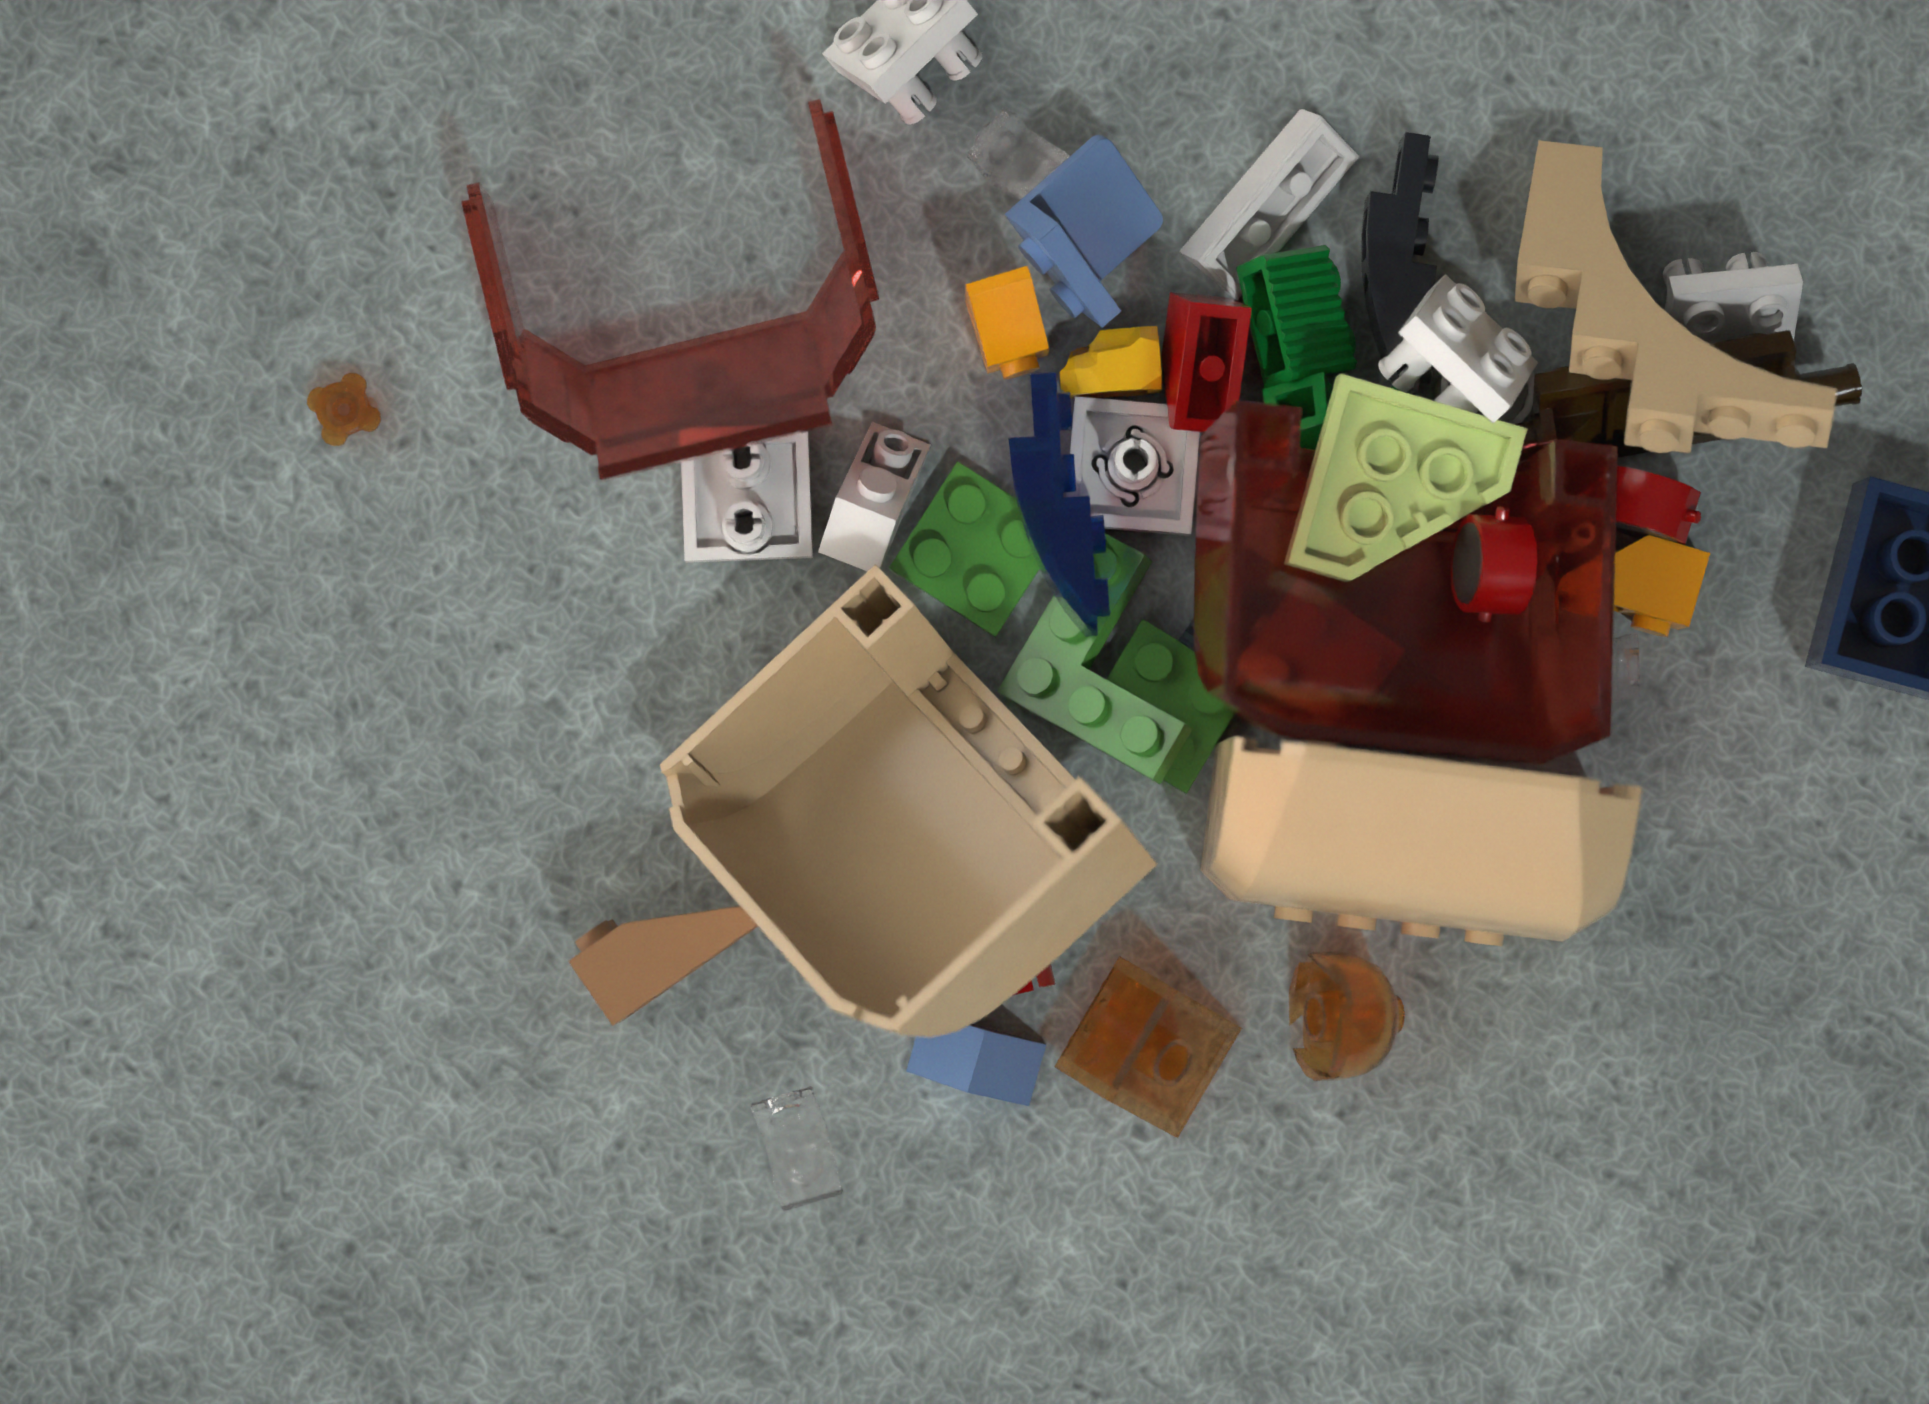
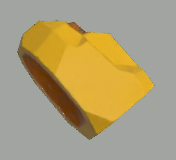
M1140 326L1100 330L1091 344L1086 347L1076 348L1070 352L1066 366L1059 372L1061 391L1067 399H1074L1075 396L1112 398L1160 393L1162 390V373L1158 327Z

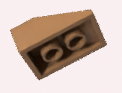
M741 906L631 921L617 926L613 919L605 920L575 941L581 953L568 962L612 1026L627 1019L756 929L758 925Z

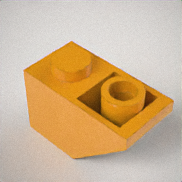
M1647 535L1561 581L1557 595L1572 599L1569 607L1572 611L1595 618L1607 619L1609 610L1632 616L1633 620L1630 627L1656 636L1668 637L1670 628L1680 630L1690 626L1710 553Z

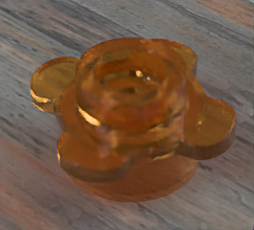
M347 373L342 377L341 382L329 384L325 388L316 387L308 395V408L316 413L318 420L323 425L321 437L331 446H342L345 444L348 436L362 430L373 432L380 425L381 413L377 408L371 406L365 393L367 382L359 374ZM342 404H348L350 407V412L345 416L340 415L338 411L339 406Z

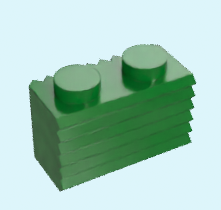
M1326 245L1261 255L1236 267L1244 304L1252 308L1250 329L1265 388L1298 380L1320 372H1324L1327 379H1331L1356 368L1357 360L1353 357L1356 349L1355 336L1351 327L1344 320L1345 311L1340 307L1342 298L1338 294L1341 288V278L1337 267L1329 258L1330 249Z

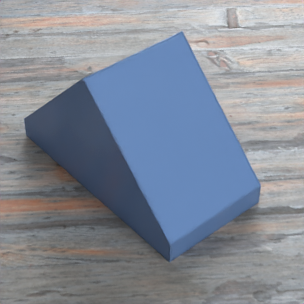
M972 1023L953 1033L935 1037L916 1036L906 1072L966 1093L1029 1106L1046 1044Z

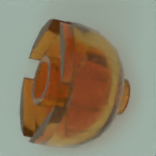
M1337 951L1312 952L1308 954L1312 959L1311 962L1298 963L1289 988V1026L1303 1015L1304 1048H1293L1296 1061L1304 1074L1314 1081H1338L1367 1074L1382 1064L1394 1046L1397 1033L1402 1030L1404 1025L1405 1012L1403 1002L1395 994L1392 984L1376 964L1352 953Z

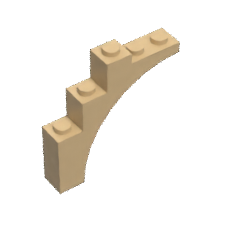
M1538 140L1517 261L1515 302L1531 303L1542 308L1564 307L1576 309L1571 342L1570 373L1587 374L1592 378L1600 380L1613 378L1633 380L1624 445L1643 447L1656 453L1670 451L1691 453L1693 433L1702 432L1710 433L1723 439L1750 438L1780 442L1785 446L1793 448L1807 446L1827 448L1837 389L1786 379L1740 362L1690 333L1653 300L1632 273L1610 230L1601 189L1603 148Z

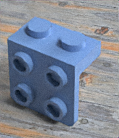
M1103 135L1091 137L1004 214L1023 239V242L1018 245L1021 253L1039 273L1044 275L1047 272L1055 283L1050 292L1063 309L1073 318H1076L1082 312L1102 328L1118 315L1121 310L1100 281L1158 231L1163 223V216L1114 144Z

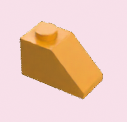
M1028 265L965 284V302L987 374L1001 370L1003 379H1011L1040 369L1038 359L1048 356L1049 345Z

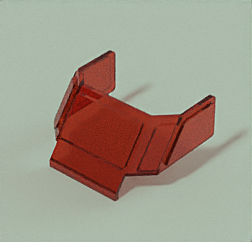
M820 99L809 101L808 106L843 252L807 311L584 365L524 329L494 202L480 182L467 185L469 199L461 201L506 389L507 391L516 390L520 411L531 423L565 443L570 442L591 456L597 455L599 466L597 470L601 482L833 426L827 398L835 395L847 373L850 374L854 370L872 341L876 331V323L870 302L878 301L879 295L834 112L824 113Z

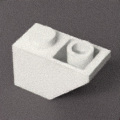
M872 422L836 496L818 552L867 572L875 564L881 569L931 445L912 438L902 431L890 429Z

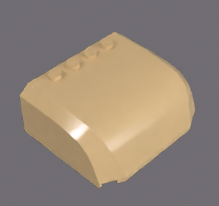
M876 564L660 764L661 772L667 778L672 807L669 808L673 830L834 1012L899 1035L935 1037L957 1032L987 1016L1059 957L1157 865L1129 828L1080 776L1075 779L963 663L918 608Z
M1232 737L1215 746L1200 870L1229 900L1275 906L1274 918L1312 923L1313 911L1339 914L1337 926L1375 931L1377 919L1402 921L1401 934L1439 938L1440 927L1442 926L1466 929L1464 942L1503 946L1504 934L1565 941L1609 914L1616 907L1622 892L1632 852L1641 800V786L1614 784L1612 787L1599 788V780L1292 742H1282L1281 750L1258 748L1256 747L1257 740L1244 737Z

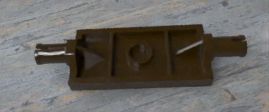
M1790 330L1768 334L1753 333L1740 339L1710 344L1735 360L1777 376L1837 389L1835 407L1847 404L1856 405L1861 402V379L1854 363L1843 367L1803 374L1799 373L1795 368L1797 349ZM1569 366L1559 367L1550 372L1534 374L1532 414L1528 415L1527 422L1513 424L1527 428L1519 461L1533 459L1537 472L1651 452L1643 447L1624 445L1633 380L1619 378L1609 380L1595 379L1587 374L1570 373ZM1694 432L1692 445L1721 440L1723 438L1710 433Z

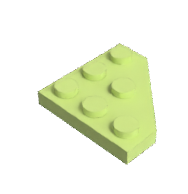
M1340 374L1336 376L1284 564L1344 582L1357 578L1394 555L1414 546L1460 518L1510 492L1527 428L1500 420L1493 424L1486 416L1348 375Z

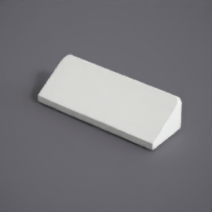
M1300 109L1181 248L1180 253L1231 297L1238 300L1242 296L1236 267L1261 255L1278 253L1359 158L1358 154L1322 116Z

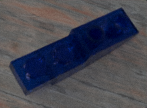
M1056 372L1030 374L1034 436L1008 438L1013 485L1021 522L1032 554L1044 579L1065 613L1085 637L1098 636L1097 617L1110 616L1108 578H1095L1093 554L1106 553L1104 515H1091L1090 496L1064 497L1063 493L1076 492L1074 454L1061 455L1060 431L1072 430L1070 392H1057Z

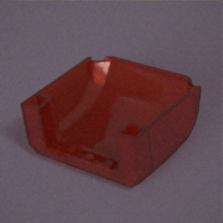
M1237 400L1200 436L1194 570V651L1198 676L1206 691L1245 723L1289 739L1539 765L1563 757L1611 736L1617 446L1554 439L1516 468L1510 492L1469 513L1495 516L1497 507L1508 508L1510 510L1508 517H1523L1532 525L1537 544L1536 582L1531 600L1526 609L1519 615L1492 614L1490 622H1482L1478 620L1479 613L1463 612L1456 605L1451 586L1452 548L1456 531L1466 516L1348 582L1284 564L1316 451L1300 448L1301 408Z

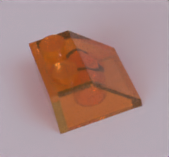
M1119 956L1054 1067L1102 1098L1178 1138L1242 1028Z

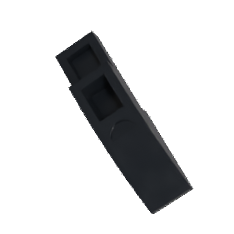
M1405 132L1398 145L1391 194L1370 191L1364 202L1361 233L1362 278L1368 317L1381 359L1388 356L1404 340L1398 332L1426 293L1436 284V265L1412 262L1413 255H1424L1429 230V218L1419 217L1422 192L1433 193L1438 170L1439 156L1428 154L1431 138L1429 135ZM1403 364L1390 377L1392 384L1399 377L1401 371L1408 366L1407 364ZM1434 366L1428 369L1414 383V386L1405 393L1416 395L1419 391V384L1430 385Z

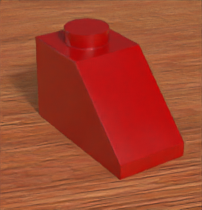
M1170 292L1161 356L1169 426L1171 429L1235 435L1251 307L1231 298Z

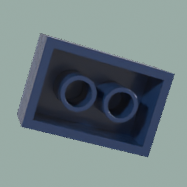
M1871 476L1852 484L1805 667L1929 700V492Z

